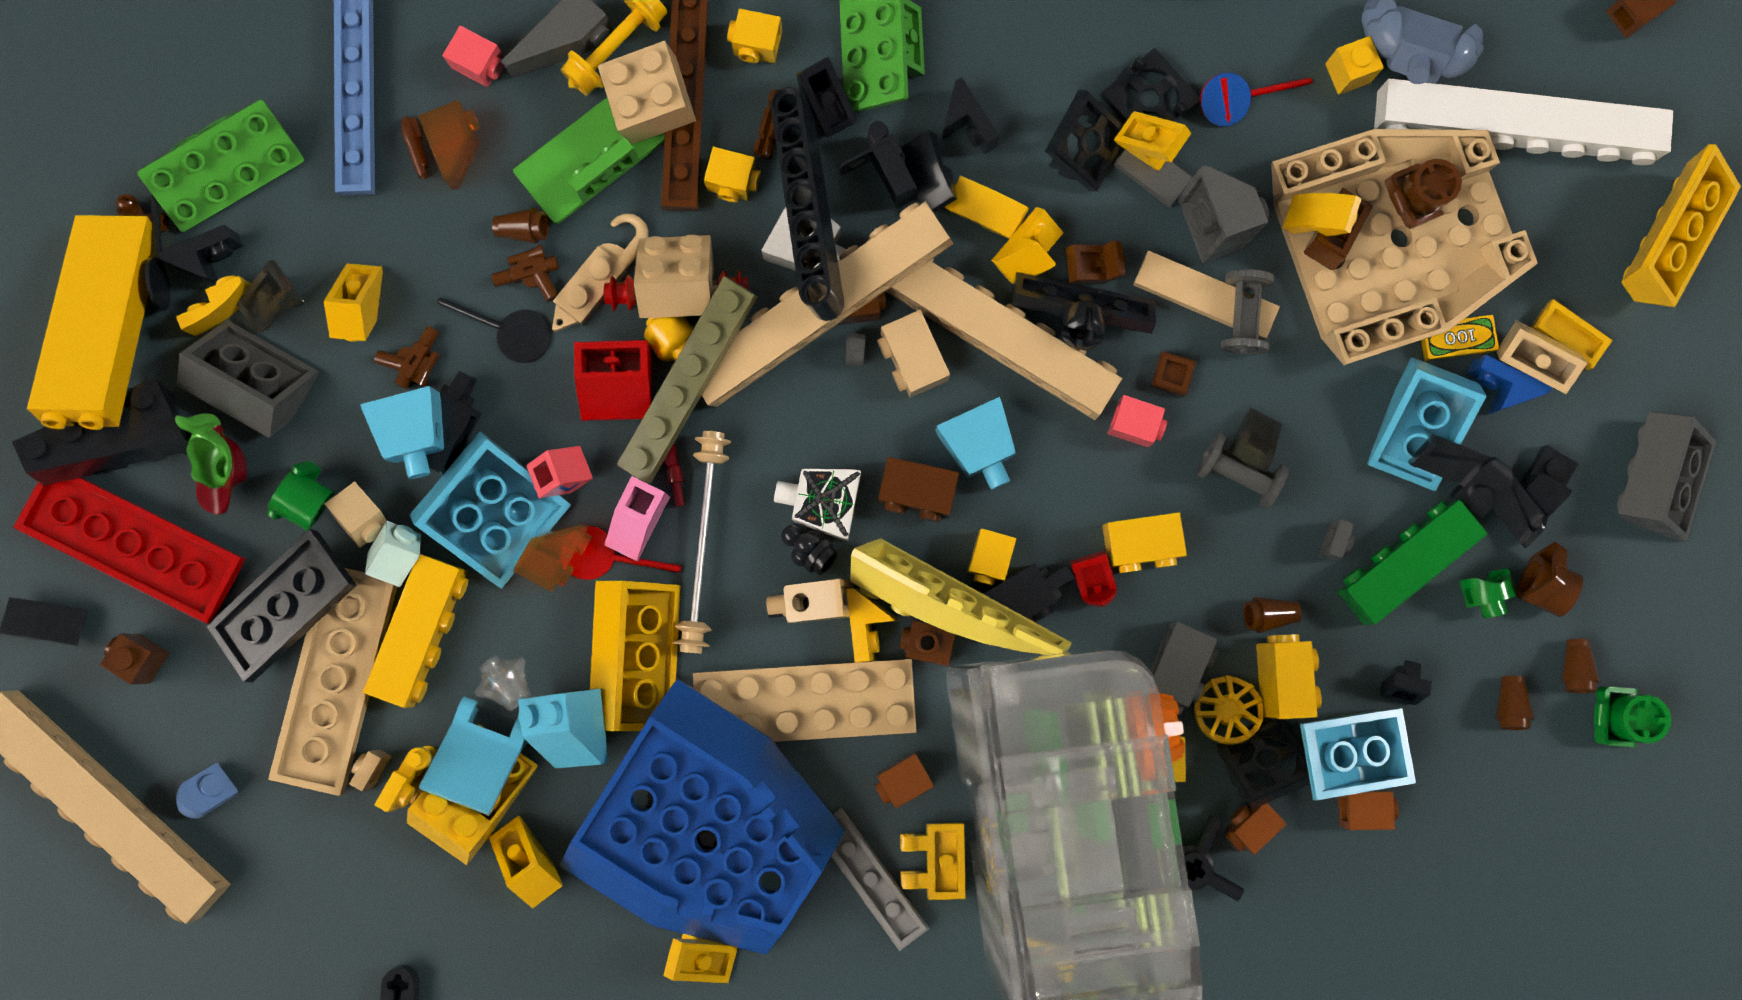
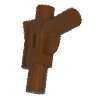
M542 244L529 251L507 257L509 265L514 266H510V269L491 274L495 287L513 282H523L528 288L539 287L546 302H552L558 295L548 274H550V271L560 269L559 263L555 255L546 258Z
M427 325L418 342L415 341L412 348L403 347L398 351L397 355L378 350L374 363L398 370L399 374L394 383L405 389L408 388L411 381L426 387L429 374L440 357V354L430 350L440 332Z

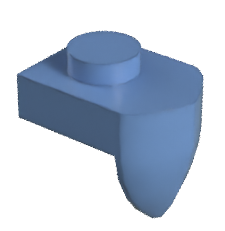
M215 763L180 785L176 797L177 808L184 816L199 819L234 798L238 790L219 764Z

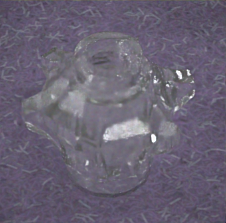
M498 655L491 657L479 668L483 674L475 694L478 697L495 700L498 704L503 705L507 711L515 709L519 706L518 699L529 698L532 694L527 687L528 684L524 675L526 661L522 657L512 660L500 659Z

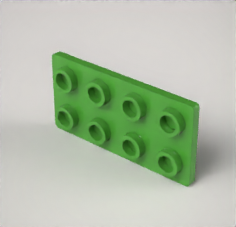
M839 0L843 89L854 113L907 100V75L911 78L925 75L921 7L910 0Z
M606 97L513 169V173L553 223L558 225L664 143L665 135L662 133L631 145L617 131L610 104Z
M259 99L236 113L231 111L173 145L168 153L139 169L137 174L181 232H185L304 161V157L263 99Z

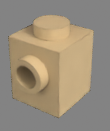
M355 481L324 503L335 521L359 548L366 543L375 541L387 521L381 510Z

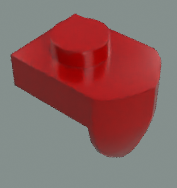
M1105 550L1070 561L1083 602L1093 607H1105L1113 601L1117 594V587Z

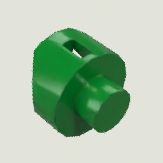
M1508 568L1490 571L1483 580L1477 577L1459 580L1466 607L1479 606L1483 619L1507 614L1505 600L1517 596Z

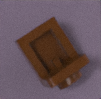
M1113 240L1105 245L1073 244L1065 248L1069 283L1105 284L1125 275V256L1120 240Z

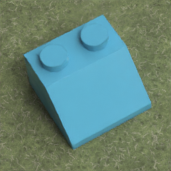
M601 689L518 699V718L521 724L522 737L555 769L609 763Z

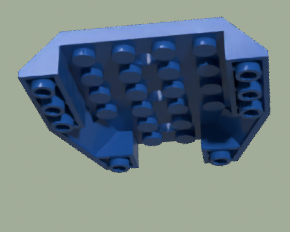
M677 678L649 717L577 831L559 866L652 926L766 955L782 936L816 883L845 829L769 736ZM645 789L652 794L653 805L650 808L643 809L635 804L633 796L636 790ZM703 830L713 832L717 837V846L712 849L702 848L697 842V834ZM768 871L777 873L781 878V886L775 890L764 888L760 880L761 875Z

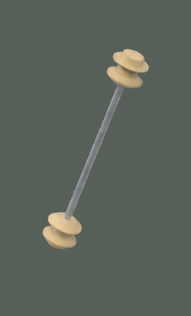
M703 431L702 437H695V440L701 443L702 446L701 451L694 453L693 456L699 462L706 463L707 468L691 620L682 621L675 625V628L682 631L681 639L673 642V644H681L680 652L702 654V647H710L709 644L703 641L704 633L710 632L712 629L706 623L698 622L714 464L720 465L729 460V457L723 454V446L731 444L730 440L724 439L725 433L717 431Z

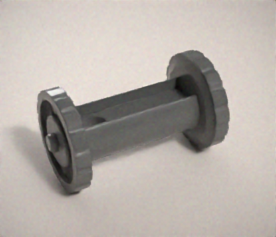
M1251 269L1227 272L1225 274L1226 284L1236 287L1232 338L1220 342V350L1235 355L1266 354L1269 352V343L1258 340L1262 288L1270 287L1274 284V275L1266 271ZM1244 289H1251L1254 296L1252 299L1244 297Z
M1217 433L1204 451L1196 475L1204 479L1213 470L1261 494L1259 507L1268 510L1285 484L1289 467L1280 464L1274 472H1271L1223 448L1226 436Z

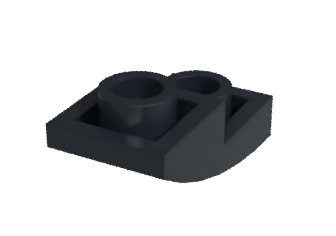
M927 130L901 147L905 156V165L917 186L916 195L920 204L926 202L932 212L935 213L957 200L952 170L943 165L936 134Z
M9 597L0 634L78 647L88 610Z

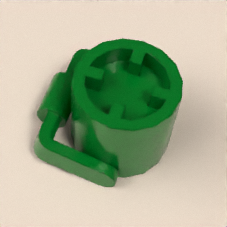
M312 461L294 464L291 471L282 480L268 505L267 515L273 519L284 518L305 531L311 529L326 509L324 503L329 501L334 493L333 490L316 481L321 468Z
M1600 686L1597 689L1596 704L1594 705V738L1598 744L1636 748V742L1655 743L1663 739L1669 732L1672 722L1671 713L1667 705L1658 697L1638 694V689ZM1610 692L1624 693L1610 700ZM1608 731L1617 739L1624 741L1609 740Z

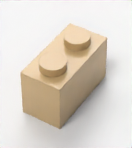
M921 309L881 327L882 338L878 339L877 342L884 358L888 359L891 357L897 370L893 371L892 375L900 392L906 390L909 398L949 381V370Z
M1517 320L1503 339L1499 350L1496 351L1501 361L1564 394L1568 393L1587 365V361L1581 353Z

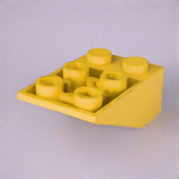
M520 753L490 816L423 791L408 808L407 824L467 865L490 837L536 771L538 765Z

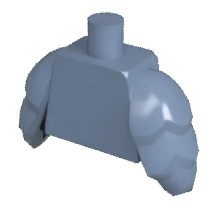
M1367 0L1362 13L1365 37L1371 36L1379 57L1386 58L1387 67L1391 71L1407 75L1408 80L1413 84L1437 83L1440 76L1447 79L1459 77L1476 64L1478 57L1483 52V31L1476 24L1467 29L1460 37L1463 26L1402 6L1397 7L1394 0Z

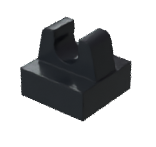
M1405 660L1404 667L1397 666L1396 672L1382 682L1380 696L1417 705L1430 696L1432 681L1421 679L1420 663Z

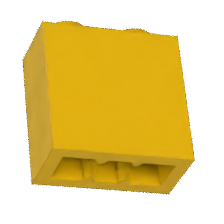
M1299 634L1267 636V643L1256 644L1259 693L1263 700L1264 717L1276 719L1317 717V709L1321 708L1322 697L1320 688L1315 686L1314 671L1318 670L1319 657L1315 648L1312 649V641L1300 642Z

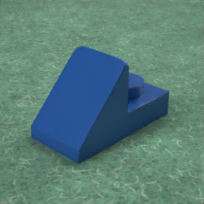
M1488 355L1472 361L1467 374L1477 378L1476 382L1481 386L1491 390L1499 389L1488 414L1550 393L1552 389L1551 386Z

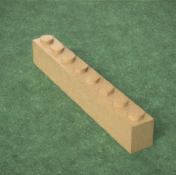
M924 202L920 206L918 203L908 206L899 214L901 219L891 226L884 224L878 227L869 235L871 240L861 247L857 245L851 246L840 254L839 258L841 261L838 262L844 296V308L837 318L831 321L819 320L801 301L798 287H793L782 294L779 298L781 302L769 310L766 307L750 317L752 323L738 331L705 388L702 397L709 406H720L846 319L847 316L953 245L954 243L928 204Z
M934 258L885 291L916 311L921 309L925 317L1093 420L1100 416L1123 379L1116 375V368L1102 360H1099L1097 363L1085 356L1087 352L1082 350L1078 344H1076L1075 349L1071 348L1068 344L1054 337L1056 333L1050 327L1042 323L1034 325L1024 318L1025 313L1011 304H1007L1006 307L994 300V294L980 285H977L975 288L963 281L964 276L957 270L948 266L943 269L933 263Z
M19 690L0 691V754L5 758L4 764L10 770L25 776L31 782L30 787L36 794L43 798H49L58 807L57 812L62 818L71 823H76L85 832L84 837L88 842L96 847L103 848L112 856V863L118 869L129 872L139 881V888L145 894L159 899L166 906L165 910L171 918L185 924L202 918L228 889L231 883Z

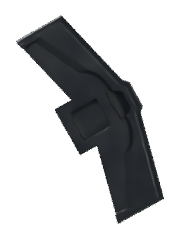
M1432 434L1408 460L1409 465L1415 468H1420L1459 484L1451 492L1455 500L1460 499L1469 510L1480 518H1483L1493 509L1524 548L1530 546L1545 530L1548 517L1513 475L1511 467L1497 457L1487 456Z

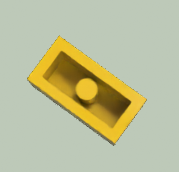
M1180 512L1108 522L1102 525L1110 567H1119L1120 573L1141 571V564L1155 562L1156 568L1176 566L1177 558L1187 556Z

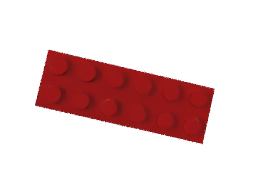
M82 477L45 486L37 482L13 528L206 624L215 619L246 558Z

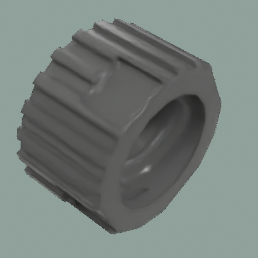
M848 333L845 365L863 366L865 334Z

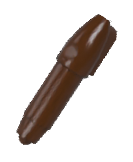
M407 116L403 117L401 132L404 137V143L407 145L414 170L418 177L426 180L428 177L426 172L428 164L421 145L423 138L416 116L410 118Z

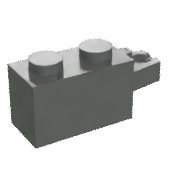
M1178 621L1170 622L1142 689L1174 696V700L1177 701L1179 707V714H1181L1184 707H1190L1191 702L1196 703L1202 694L1204 683L1201 682V678L1205 669H1211L1217 659L1219 650L1215 646L1218 639Z

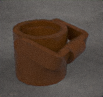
M1437 158L1428 160L1421 166L1419 163L1394 173L1385 180L1389 197L1408 229H1414L1444 215L1441 208L1457 197L1462 184L1460 172L1455 165L1447 160ZM1409 175L1400 188L1397 179ZM1414 214H1416V215H1422V216H1425V217L1420 218V219L1417 220V219L1415 218Z
M1553 542L1529 558V564L1525 567L1518 581L1516 594L1519 599L1553 615L1562 617L1572 609L1578 600L1583 587V576L1568 569L1567 549L1557 542Z

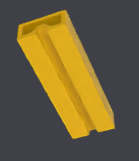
M75 215L27 410L45 427L64 429L65 426H74L75 422H78L81 427L91 430H100L103 427H119L148 299L145 265L150 257H154L152 222L147 216Z

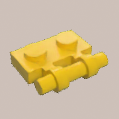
M428 745L410 750L397 771H393L374 805L385 812H390L409 806L410 803L413 804L423 792V790L419 789V785L438 749L435 746Z

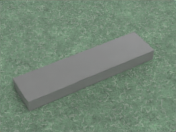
M841 807L833 815L843 826L845 832L831 857L897 949L901 951L929 930V926L846 811Z

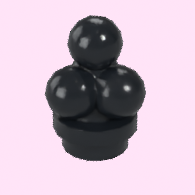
M788 525L781 533V538L785 545L795 546L791 553L793 563L799 567H804L811 573L815 571L819 575L824 574L838 555V552L833 549V544L826 539L824 540V536L819 531L811 530L803 534L800 527Z

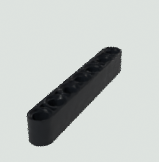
M785 87L773 95L771 112L799 296L801 301L819 320L831 321L842 313L844 296L815 119L812 109L799 91L792 87Z

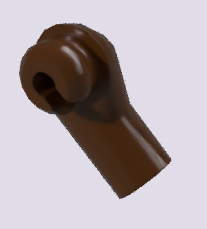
M123 194L116 199L115 204L119 216H147L152 222V213H147L134 196ZM160 213V230L167 231L169 228L168 217L165 213Z

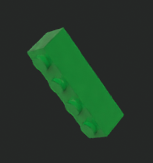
M1460 499L1448 503L1441 500L1426 511L1428 518L1420 525L1414 522L1398 534L1401 539L1391 548L1388 544L1381 547L1370 556L1373 561L1363 570L1361 567H1357L1342 579L1345 585L1338 589L1337 593L1363 625L1377 624L1488 534Z

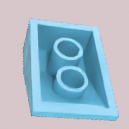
M1411 357L1395 388L1367 464L1436 491L1442 477L1420 468H1415L1409 465L1408 460L1432 434L1461 445L1487 397L1481 385Z
M1402 708L1367 711L1300 724L1313 800L1416 783Z

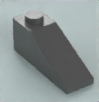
M561 0L501 62L509 75L517 78L568 60L567 54L571 50L578 55L588 53L594 46H599L608 37L609 30L612 27L606 13L592 0Z

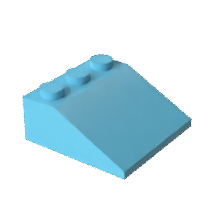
M480 431L411 512L410 517L416 527L502 589L571 504L560 495L538 498L527 468Z

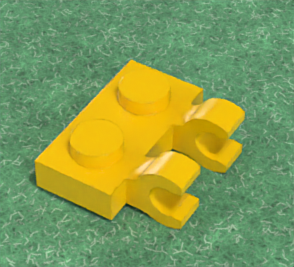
M963 822L926 823V834H900V849L902 851H926L927 872L900 871V885L902 889H927L928 900L966 899Z

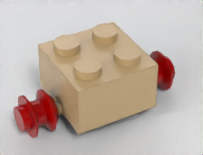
M710 235L639 238L634 280L630 275H627L625 282L617 283L615 277L611 276L610 283H604V301L606 305L612 306L613 312H616L619 304H626L629 311H632L637 304L639 318L700 316L703 314L723 277H728V275L723 270L718 277V285L717 281H714L715 269ZM741 270L738 271L736 277H729L750 291L749 277H742Z

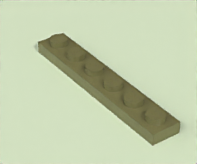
M723 277L617 463L619 467L647 484L653 481L757 300L758 296L729 277Z

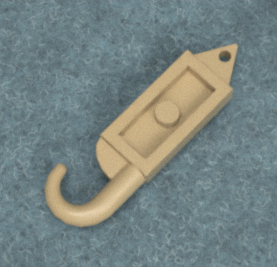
M622 214L611 221L612 227L625 222L635 227L636 235L625 249L611 243L597 246L553 300L556 304L552 327L554 332L579 323L584 325L604 301V283H610L611 276H614L618 283L626 274L628 267L637 257L638 239L648 238L649 231L647 225L639 216ZM559 321H563L562 325H557Z

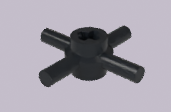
M1210 815L1195 845H1184L1176 850L1162 842L1139 845L1140 848L1169 863V874L1175 883L1159 911V914L1172 921L1173 909L1179 908L1187 891L1199 890L1206 885L1237 902L1241 899L1244 888L1215 873L1213 860L1208 853L1223 824L1222 820ZM1187 861L1194 862L1198 867L1195 874L1191 872L1188 874L1187 869L1184 868ZM1180 890L1181 900H1178L1179 905L1170 906L1169 897H1171V891Z

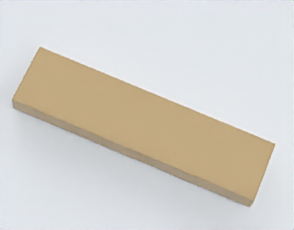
M1148 250L1133 286L1233 328L1236 287ZM1243 291L1244 297L1248 299L1253 298L1254 295ZM1262 298L1258 339L1264 341L1268 337L1280 306Z

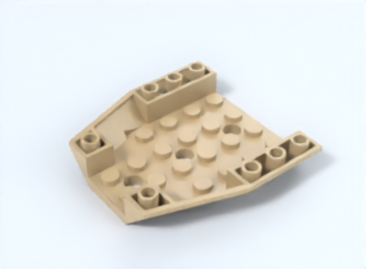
M1372 129L1271 163L1274 209L1281 229L1293 195L1307 193L1338 194L1343 187L1373 206L1347 257L1341 263L1340 268L1335 270L1326 268L1304 254V250L1315 231L1292 234L1282 229L1320 337L1343 365L1449 331L1538 263L1526 230L1512 234L1489 173L1500 161L1488 130ZM1436 158L1444 159L1454 164L1460 172L1462 179L1461 190L1457 197L1441 208L1444 212V215L1414 229H1408L1389 197L1385 180L1398 171L1417 163L1421 166L1426 161ZM1409 175L1397 179L1400 188ZM1459 209H1467L1472 213V225L1467 226L1459 221ZM1414 214V216H1415V218H1416L1417 220L1420 219V218L1425 217V216H1422V215H1416V214ZM1399 230L1406 235V247H1398L1392 242V231ZM1333 235V237L1337 238V239L1340 240L1341 242L1343 241V240L1340 239L1339 237Z

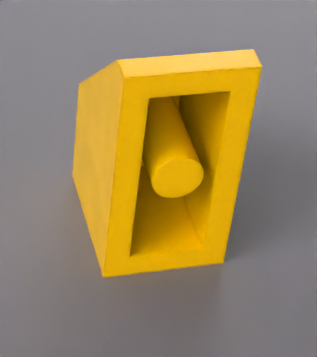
M346 263L324 300L330 338L345 339L350 342L367 340L377 322L383 275L382 266Z
M519 815L489 837L507 888L532 909L563 886L552 859Z

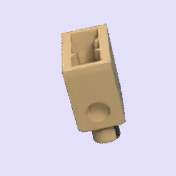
M834 579L786 585L783 589L784 595L767 597L769 618L786 616L787 623L850 618L846 589L853 588L852 582L850 580ZM805 597H808L809 599V606L807 609H805L803 606V601Z

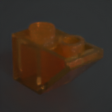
M581 522L534 535L527 544L513 572L553 592L557 584L564 587L574 570V567L569 565L575 552L582 555L592 538L591 535L586 533L590 524Z

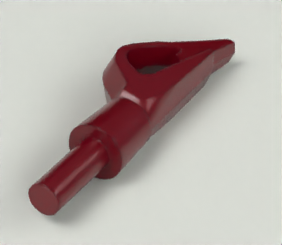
M674 442L662 464L666 466L668 485H672L676 507H681L685 505L681 483L684 480Z

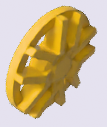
M1230 675L1213 678L1204 685L1199 700L1194 703L1195 720L1201 731L1218 743L1227 745L1243 743L1256 734L1263 722V700L1252 684ZM1226 683L1228 694L1222 695L1217 684ZM1233 684H1237L1244 689L1235 694ZM1212 687L1215 698L1203 697L1205 692ZM1249 692L1254 700L1243 704L1240 698ZM1200 703L1213 705V711H1201ZM1257 705V717L1247 710ZM1242 717L1255 724L1251 730L1240 722ZM1203 718H1216L1211 730L1205 725ZM1219 723L1227 725L1225 737L1215 734ZM1233 725L1244 735L1230 738Z

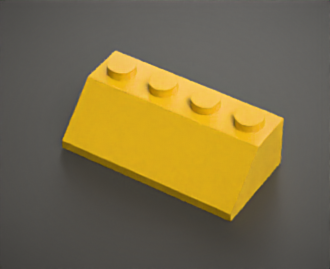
M1708 144L1687 162L1681 175L1675 180L1665 204L1658 210L1656 220L1650 231L1642 239L1640 249L1634 260L1626 268L1621 283L1635 302L1675 308L1741 186L1716 144Z
M596 581L590 690L601 689L605 730L641 731L651 714L676 681L678 644H673V642L678 640L679 629L675 628V625L679 623L681 585L634 581Z

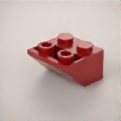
M647 340L574 342V380L581 420L643 419L654 400L653 349Z

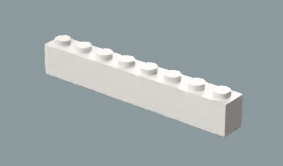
M1388 79L1377 91L1374 129L1488 130L1494 148L1497 150L1518 147L1526 148L1527 152L1533 154L1554 151L1562 152V156L1569 158L1590 155L1597 156V160L1605 162L1626 159L1632 160V163L1635 165H1651L1671 152L1673 110L1434 83L1413 84L1407 80Z

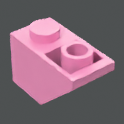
M631 476L615 508L604 545L638 562L670 496Z

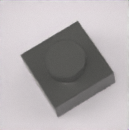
M1342 519L1330 522L1318 556L1333 561L1342 559L1343 555H1348L1355 536L1351 534L1354 524Z

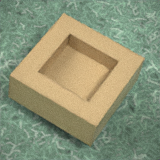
M380 749L368 751L367 754H361L353 765L351 772L355 775L349 784L360 791L373 789L392 756Z

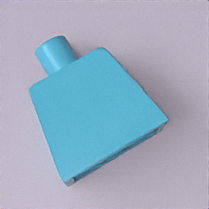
M427 386L360 404L384 460L392 463L404 461L408 479H417L430 475L426 455L440 452L444 449L440 392Z
M1000 397L936 426L935 432L967 478L983 472L991 490L1010 482L1002 462L1014 457L1016 452Z

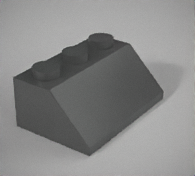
M1207 165L1197 170L1178 198L1202 264L1242 251L1268 223L1269 209L1263 197L1258 196L1255 187Z
M226 320L179 353L176 386L270 438L293 419L317 379L319 371L231 321Z
M1649 412L1646 423H1643L1638 431L1639 446L1636 456L1632 457L1628 464L1629 479L1626 489L1618 497V514L1631 525L1678 541L1687 542L1717 441L1694 417Z

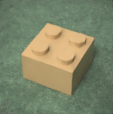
M665 40L598 65L617 131L631 145L696 121L677 58Z

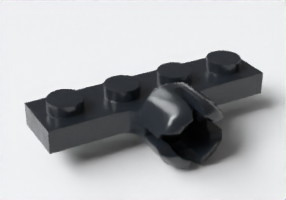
M1016 272L1013 282L1012 305L1027 310H1038L1058 315L1062 319L1061 335L1071 348H1076L1077 339L1082 340L1081 349L1084 351L1100 345L1104 340V334H1106V325L1152 334L1156 325L1155 300Z

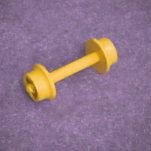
M624 0L632 12L586 60L572 50L567 54L568 60L560 70L568 79L569 88H577L585 96L597 87L602 89L604 87L602 78L596 72L598 65L602 64L642 22L651 30L657 32L661 28L660 21L667 14V10L660 0Z

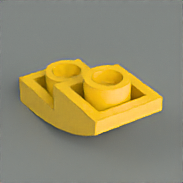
M963 176L959 177L955 185L957 200L945 206V209L949 212L975 222L984 229L1008 239L1021 226L1029 210L1027 206Z
M1336 193L1293 195L1282 229L1292 234L1317 231L1325 236L1351 233L1352 227L1357 220V211L1362 198L1355 195Z
M234 275L217 280L215 286L205 289L210 303L200 302L193 304L187 308L188 312L176 316L181 330L198 336L218 326L247 302L255 291L253 284L240 276Z

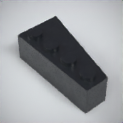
M154 377L127 389L119 427H103L100 430H91L81 427L78 422H75L74 426H65L64 429L43 427L12 441V444L26 474L45 486L91 476L94 472L106 469L118 470L127 468L129 464L147 460L150 462L164 460L166 456L179 453L187 455L186 449L191 436L189 432L177 426L175 417L181 415L170 392Z

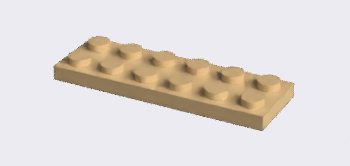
M348 568L345 569L357 586L305 635L268 778L271 781L337 796L345 795L370 695L363 693V690L384 640L398 587L368 576L365 572Z
M912 659L693 673V687L695 690L769 736L774 742L916 733Z

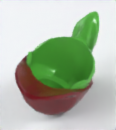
M199 414L190 417L177 415L175 417L177 426L192 434L186 451L192 465L191 476L196 483L197 501L209 513L216 515L225 514L230 504L232 488L243 483L247 477V462L244 453L237 443L224 436L221 422L215 415Z

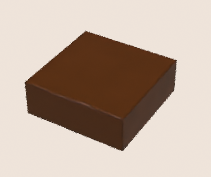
M1162 351L1159 355L1150 387L1185 397L1197 361Z

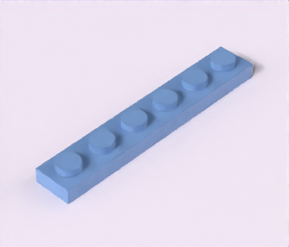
M334 0L335 192L339 196L375 195L373 0Z

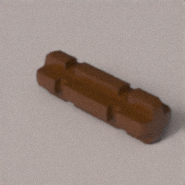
M777 89L770 91L767 101L769 107L765 108L758 132L760 138L756 139L753 149L754 155L763 159H771L775 149V143L773 142H776L771 112V100L778 91Z

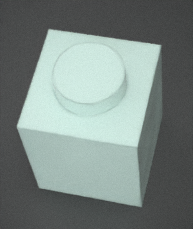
M386 521L367 552L365 574L400 587L420 556L421 534L408 526Z

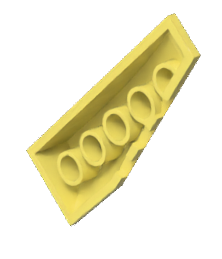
M881 538L854 548L851 554L850 582L859 586L860 592L867 597L873 599L880 598L891 604L890 608L902 616L909 617L911 615L947 632L981 643L1020 652L1060 657L1069 650L1072 642Z

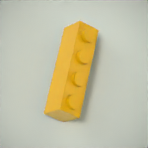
M420 554L411 569L363 693L402 708L415 707L416 702L420 703L428 687L425 679L429 668L436 666L441 655V648L438 646L443 633L447 634L453 625L455 614L452 613L455 602L457 599L460 600L466 592L468 586V579L465 578L467 570Z

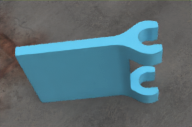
M464 696L459 703L447 734L419 785V789L490 816L527 741L522 737L519 718H517L510 737L473 724L479 711L476 708L478 701Z

